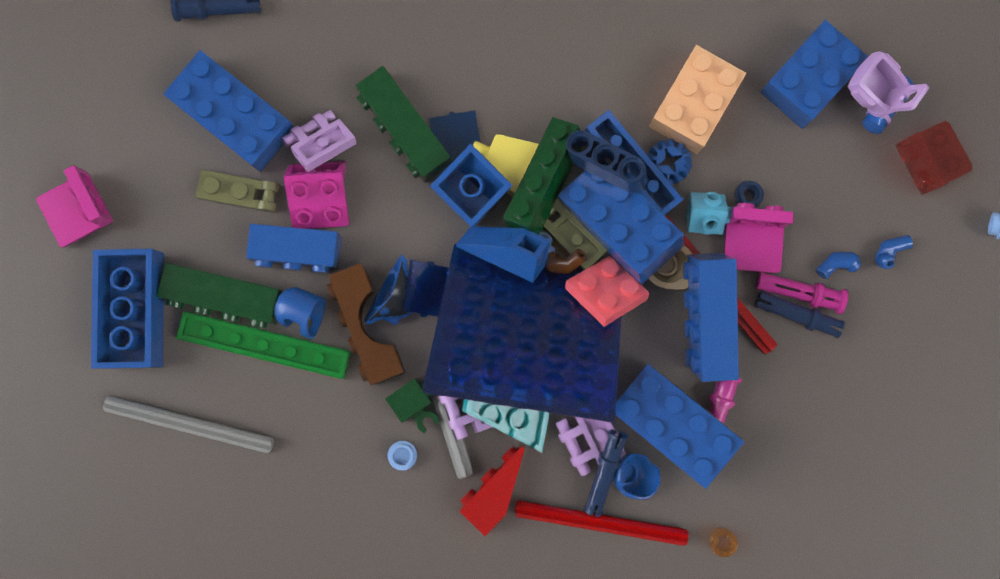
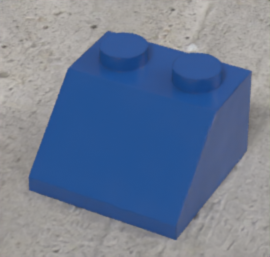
M471 143L430 185L470 227L477 226L513 186Z

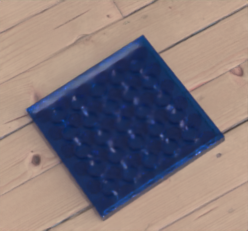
M454 244L423 384V393L613 423L616 413L622 316L604 327L565 289L567 280L584 271L580 266L570 274L551 273L544 267L532 283L468 253Z

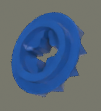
M673 139L659 141L651 147L647 154L671 185L685 179L692 166L691 153L684 147V143H678ZM665 154H668L670 158L679 157L673 164L674 169H671L669 165L659 166L666 159Z

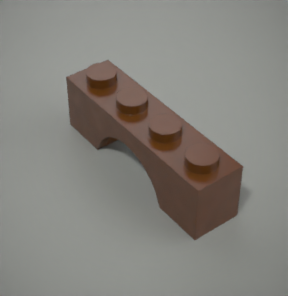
M360 263L329 275L331 283L327 284L328 291L333 301L338 300L341 310L337 311L342 326H348L351 337L348 338V343L354 355L358 353L362 364L358 365V369L363 381H369L370 385H375L405 373L406 371L396 345L376 342L368 335L364 328L362 320L363 309L368 299L375 293L366 267Z

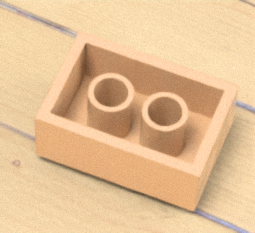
M696 45L648 127L670 140L673 139L678 143H684L686 149L698 154L706 145L744 79L746 72Z

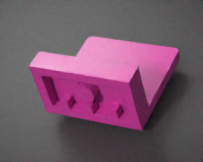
M346 161L325 162L310 172H307L301 164L288 165L283 177L292 228L315 229L349 225L350 220L344 185L347 173Z
M75 165L63 170L68 179L65 183L36 198L59 246L63 248L114 222L89 172Z

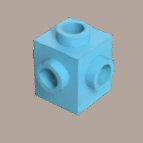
M690 192L685 213L687 231L704 235H722L725 223H730L732 212L731 206H727L725 194Z

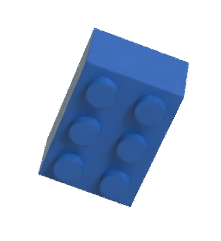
M825 19L763 87L760 93L802 129L820 113L869 56Z

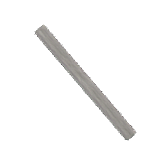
M114 396L106 397L103 405L105 412L264 453L271 452L274 445V439L269 436Z

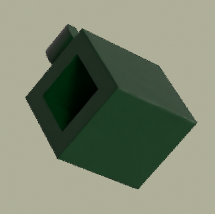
M414 378L385 398L401 423L413 416L418 429L422 433L427 431L423 425L424 418H432L435 424L440 422L436 413L423 409L433 402L430 396L434 394L425 380L419 382L417 378Z

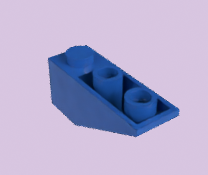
M475 226L467 230L456 244V247L533 283L545 267L551 240L524 228Z

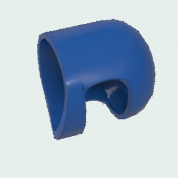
M291 287L283 291L277 299L274 315L277 322L284 327L290 326L294 321L297 322L300 326V334L306 338L314 339L323 319L326 300L304 289ZM309 318H311V319H312V325H311V327L308 329V321H309Z

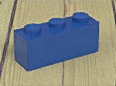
M250 224L246 259L255 262V266L261 268H272L273 264H284L283 269L301 271V266L312 267V272L329 274L330 269H338L342 236L335 231Z

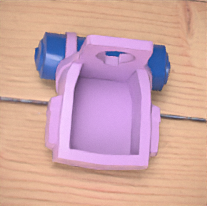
M879 51L872 53L858 67L848 85L851 95L862 107L867 108L866 116L862 121L863 127L870 133L877 135L881 134L891 124V119L896 112L914 110L930 88L927 84L914 85L909 77L902 74L900 71L901 66L888 53ZM917 92V94L912 100H910L907 103H904V101L909 99L911 94Z

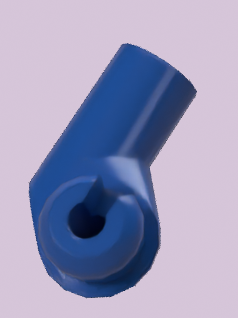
M905 235L883 241L875 255L877 266L885 270L893 268L895 266L893 261H895L896 253L913 247L911 237Z
M833 252L816 269V272L823 279H827L837 268H845L847 271L856 272L861 267L860 258L854 252Z

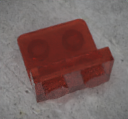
M947 121L940 122L922 132H918L895 145L921 195L938 189L972 170V164L950 123Z

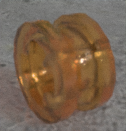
M717 528L711 532L709 545L716 555L729 557L735 553L738 543L730 530ZM722 535L725 539L728 536L730 537L726 549H722L721 546L716 548V545L719 543L718 537Z

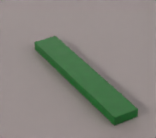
M187 311L182 312L175 338L345 380L352 351Z

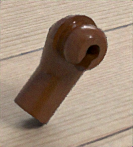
M579 248L567 258H560L558 253L549 252L545 267L551 273L570 274L587 260V256Z

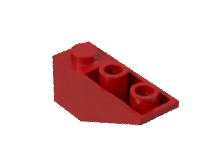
M522 444L517 449L512 445L501 457L504 462L497 470L491 467L480 479L483 484L477 491L471 488L460 500L463 505L460 507L459 512L484 536L507 513L525 451Z

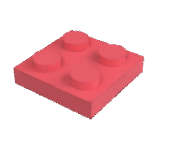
M611 256L566 281L565 289L604 327L647 301L649 292Z

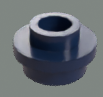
M744 181L736 187L734 198L737 204L751 203L756 208L763 201L764 192L758 183ZM745 191L752 193V200L745 199Z

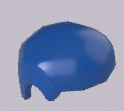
M628 453L621 457V466L619 469H616L614 475V483L618 491L624 496L636 500H647L656 494L661 484L659 467L652 464L647 456L639 453Z

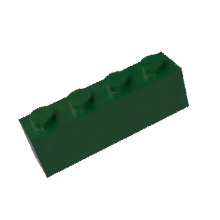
M384 66L355 85L359 92V95L356 96L358 102L365 111L371 109L376 117L372 119L382 134L387 131L393 140L389 144L397 155L404 154L408 159L409 163L406 164V167L415 179L420 176L425 183L452 163L450 155Z
M552 117L503 216L509 228H524L540 235L574 164L570 159L566 141L571 133L580 131L579 125ZM579 146L575 151L580 152L582 146Z
M165 263L156 297L166 299L165 305L183 309L184 303L194 305V312L211 315L212 310L222 312L221 318L239 322V318L244 317L250 319L249 325L267 329L268 323L277 325L274 315L275 304L283 291Z

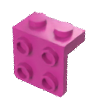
M738 203L737 207L731 209L730 223L725 224L723 253L737 259V270L764 273L780 272L782 267L784 228L793 224V212L784 211L782 206H766V209H756L754 204Z

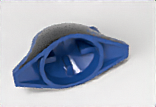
M400 255L379 289L364 319L365 323L372 324L383 319L393 325H397L400 319L410 316L417 309L421 297L420 290L409 275L407 259L403 255Z

